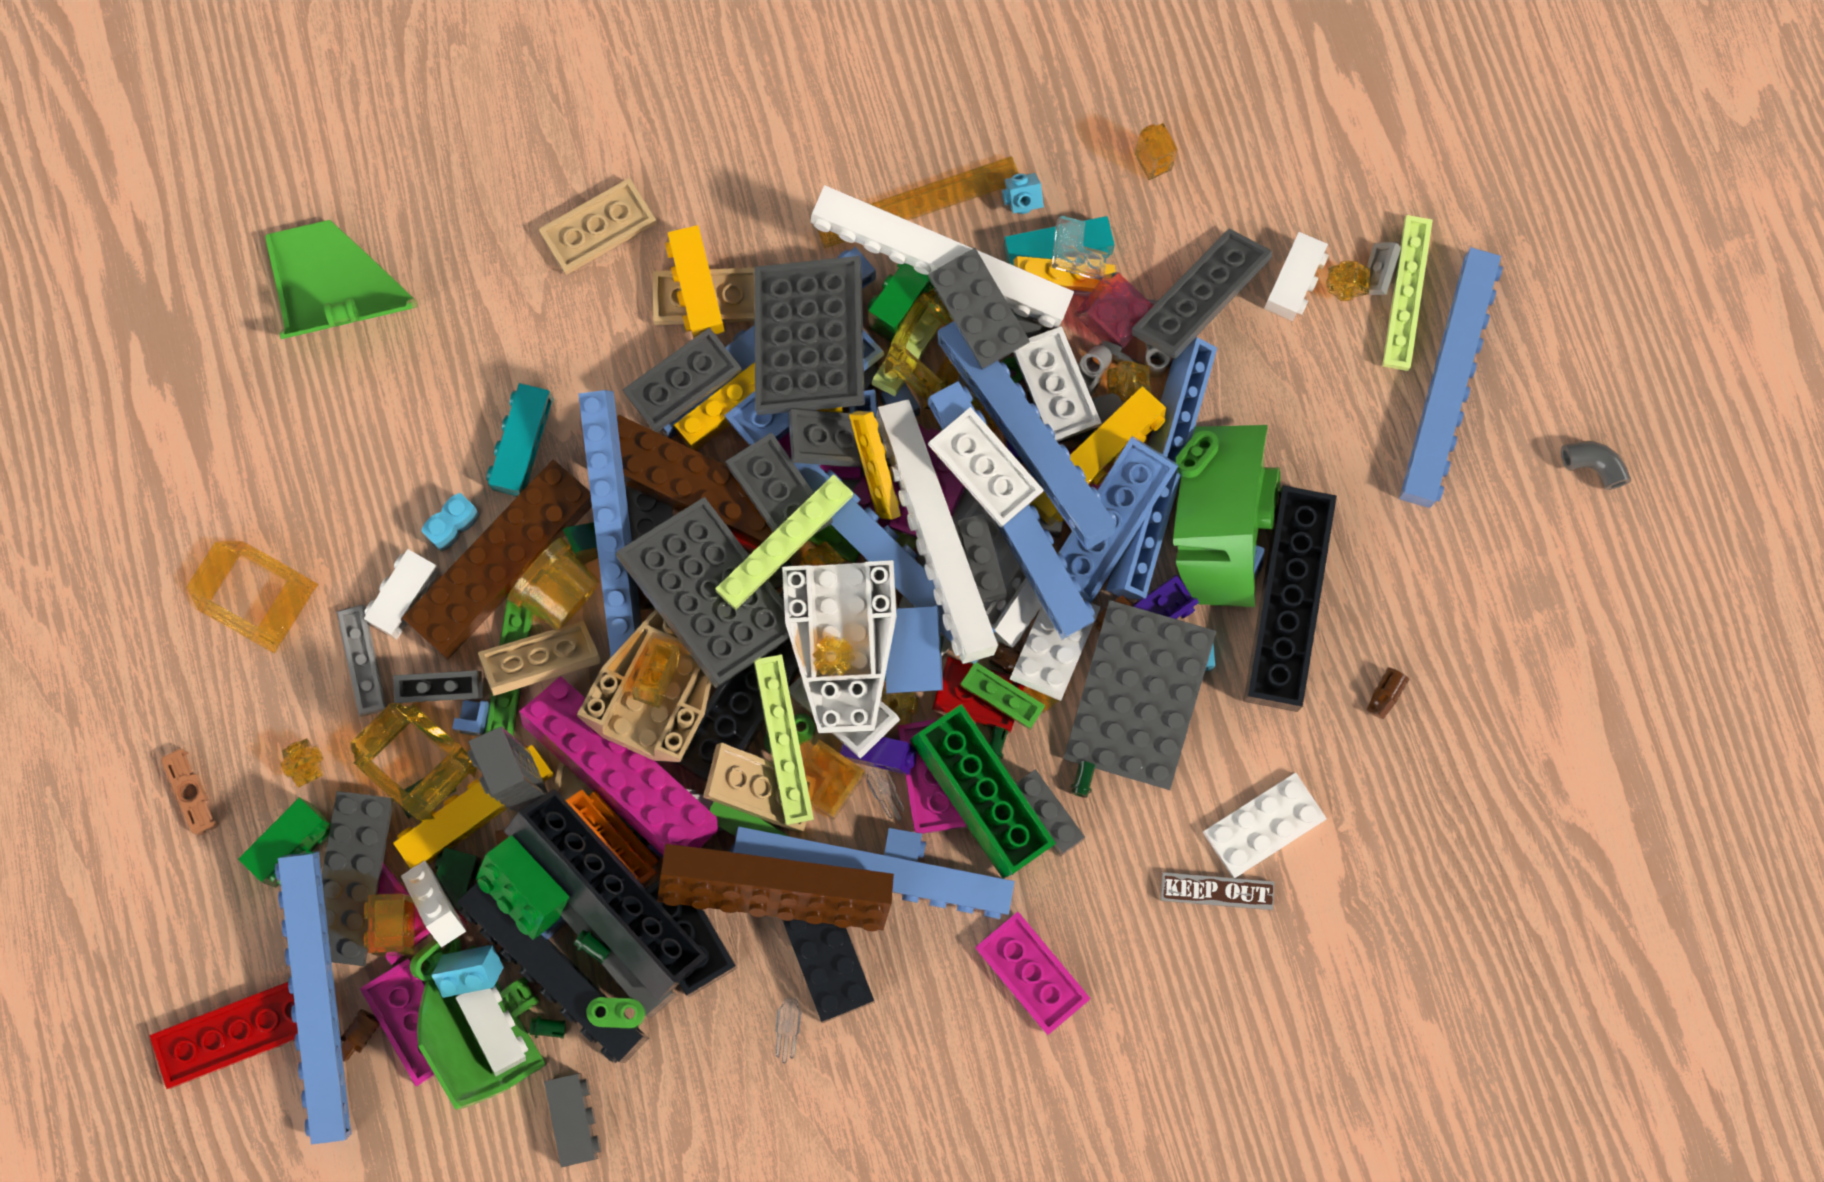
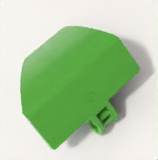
M331 220L279 231L265 236L285 328L279 332L280 339L418 307L417 301Z
M473 945L466 950L474 949L477 947ZM525 977L515 981L504 990H502L498 982L494 985L503 1000L498 1003L502 1012L508 1010L515 1023V1026L511 1028L515 1037L521 1035L528 1048V1051L524 1053L526 1061L496 1077L455 997L459 995L443 998L434 979L426 981L418 1014V1047L456 1110L475 1105L499 1095L546 1065V1062L518 1017L541 1001L538 996H534L527 984L529 980Z

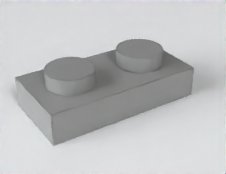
M1396 242L1374 243L1361 282L1360 292L1364 295L1387 294L1401 246Z

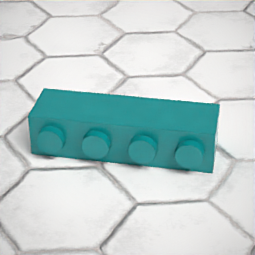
M1108 216L1005 236L1003 247L1007 263L1014 266L1013 260L1017 256L1084 262V260L1093 258L1094 260H1104L1113 254L1115 244Z
M519 383L517 390L512 391L509 405L512 407L509 416L505 415L502 422V431L504 433L501 441H497L494 449L496 459L494 465L489 466L486 480L489 481L488 484L493 491L518 496L527 487L554 399L549 390Z

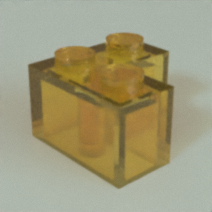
M818 740L803 762L805 768L824 780L810 802L813 807L832 820H835L865 777V770L821 740Z

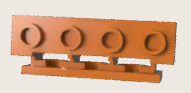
M580 790L565 800L643 886L656 874L653 867L658 860L596 791L588 796L583 790Z

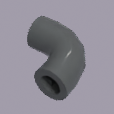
M1577 441L1562 445L1561 458L1567 470L1571 471L1583 467L1594 469L1600 475L1605 490L1616 489L1631 482L1630 474L1619 454L1607 445L1595 441Z

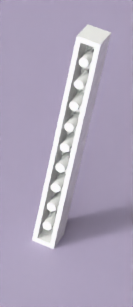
M825 185L811 215L810 223H813L818 230L834 232L846 242L853 243L855 241L864 245V248L872 253L881 252L888 255L889 259L893 262L909 264L917 272L925 275L973 249ZM978 251L1008 305L1014 309L1013 311L1023 317L1031 316L1036 318L1040 324L1046 327H1059L1074 291Z
M908 399L880 406L877 409L876 420L878 422V433L881 434L883 439L882 444L885 448V458L890 459L892 479L894 482H898L900 487V502L902 506L907 507L909 515H907L911 531L915 530L918 553L920 556L924 555L927 578L928 580H933L935 585L934 597L937 605H942L944 626L947 631L951 630L954 654L960 656L962 664L993 656L998 644L910 401Z

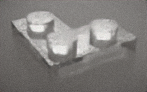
M1061 215L1056 223L1052 268L1102 280L1105 277L1107 252L1083 246L1085 222Z

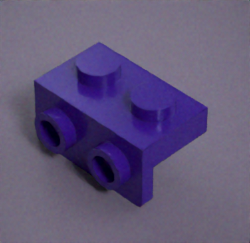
M1174 575L1148 593L1146 599H1140L1132 606L1177 619L1181 617L1183 619L1195 611L1194 606L1199 601L1191 596L1179 576Z

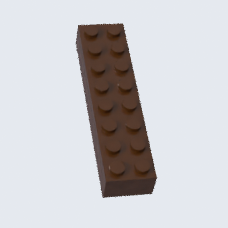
M621 415L617 416L625 485L679 511H683L705 497L736 538L756 547H759L773 533L727 465Z
M553 459L402 619L448 660L507 598V595L511 594L565 536L563 529L575 526L592 508L590 491Z
M665 844L657 901L664 902L670 906L681 904L693 906L696 909H719L726 913H749L755 917L766 915L778 917L786 921L797 919L811 924L827 923L834 924L840 928L851 926L863 928L866 931H883L892 904L894 874Z

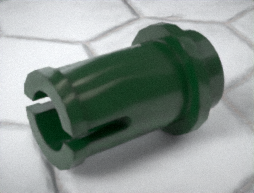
M992 726L988 743L1000 760L1004 756L1002 750L1009 731L1007 729L1004 730L1002 727Z
M1081 761L1078 764L1074 784H1071L1070 788L1073 795L1087 798L1088 794L1092 793L1090 786L1096 765Z
M582 930L574 942V945L578 947L577 950L580 951L582 949L600 961V963H603L611 949L592 936L591 931L586 932Z
M541 1016L531 1018L529 1035H535V1038L547 1036L564 1039L566 1021L541 1019Z

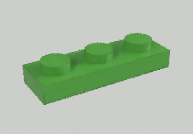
M977 662L973 664L960 684L962 688L1031 730L1045 708L1044 704Z

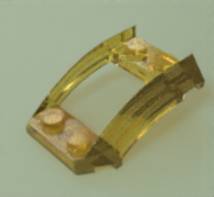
M935 288L928 292H923L910 308L893 338L885 360L884 375L892 370L900 379L908 384L925 400L922 409H930L927 403L929 397L956 383L959 372L948 357H946L935 375L906 349L914 328L926 310L944 326L953 322Z
M216 541L186 588L198 611L275 654L318 584L243 541ZM240 556L286 581V584L258 627L212 602V599Z
M390 703L350 742L351 751L355 758L353 762L355 766L417 820L435 819L431 812L469 774L474 778L476 775L477 767L473 766L468 752L432 722L415 704L402 706L401 703ZM411 723L432 744L442 751L446 757L408 793L374 764L372 760Z

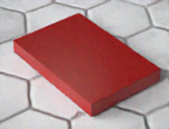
M947 657L942 674L943 690L937 691L932 710L947 714L962 704L974 723L991 728L992 726L1002 727L1004 730L1007 729L1008 733H1011L1014 724L1013 719L960 686L973 664H962L961 660ZM988 669L1018 689L1024 690V685L1010 680L1011 675Z

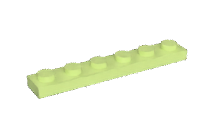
M1406 215L1404 219L1401 250L1398 258L1382 367L1409 371L1411 368L1432 219Z
M833 474L715 588L716 592L735 610L739 608L853 497V492Z
M782 655L761 658L754 662L785 825L814 820Z

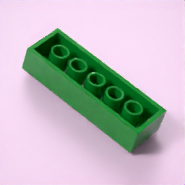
M962 704L909 739L1002 879L1013 875L1056 844Z

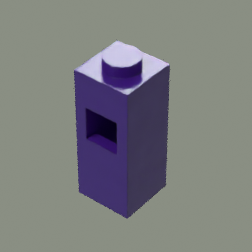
M882 737L861 759L844 743L840 752V756L849 762L909 775L917 759L916 749L911 744Z

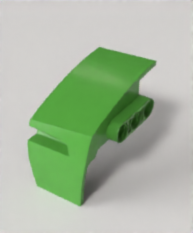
M1268 425L1195 427L1193 435L1200 431L1213 432L1218 437L1219 449L1198 476L1192 478L1181 476L1173 545L1178 546L1176 565L1184 585L1191 596L1198 599V604L1255 607L1254 560L1258 529L1273 528L1281 479L1280 467H1264L1263 455Z

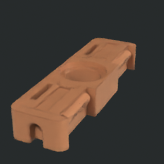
M179 749L164 756L161 761L190 831L195 835H202L205 833V830H212L218 827V822L213 821L206 801L209 799L199 776L193 774L186 756L188 752ZM191 784L195 785L197 788L196 796L193 799L186 800L183 796L184 788Z

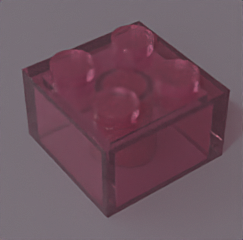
M1119 272L1104 275L1074 315L1102 342L1108 341L1124 348L1133 337L1132 327L1153 305Z

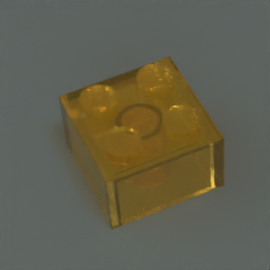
M405 894L368 895V902L364 904V917L368 919V931L364 932V947L368 948V953L377 956L415 955V904L412 898Z

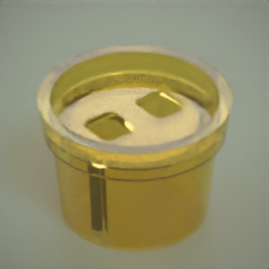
M560 537L526 570L509 593L507 600L519 608H526L553 629L559 631L587 602L599 586L600 580L572 553L571 546Z

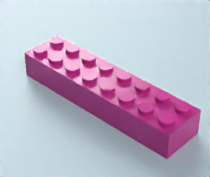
M558 677L519 711L522 726L592 791H596L617 814L663 856L665 844L700 848L718 831L717 817L652 759L604 739L577 717L585 697L563 677Z

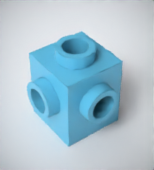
M1021 173L1012 176V178L1005 179L1006 189L1002 190L1003 201L1005 205L1010 206L1013 214H1026L1033 209L1044 207L1041 182L1036 173L1027 175Z

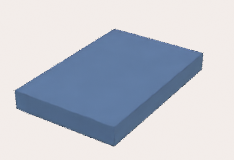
M939 607L896 609L897 617L886 670V693L943 690Z

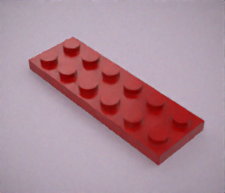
M288 982L149 1035L166 1089L175 1088L295 1041L298 1028L297 1022L294 1023L291 1013L295 1002L294 994L289 992Z

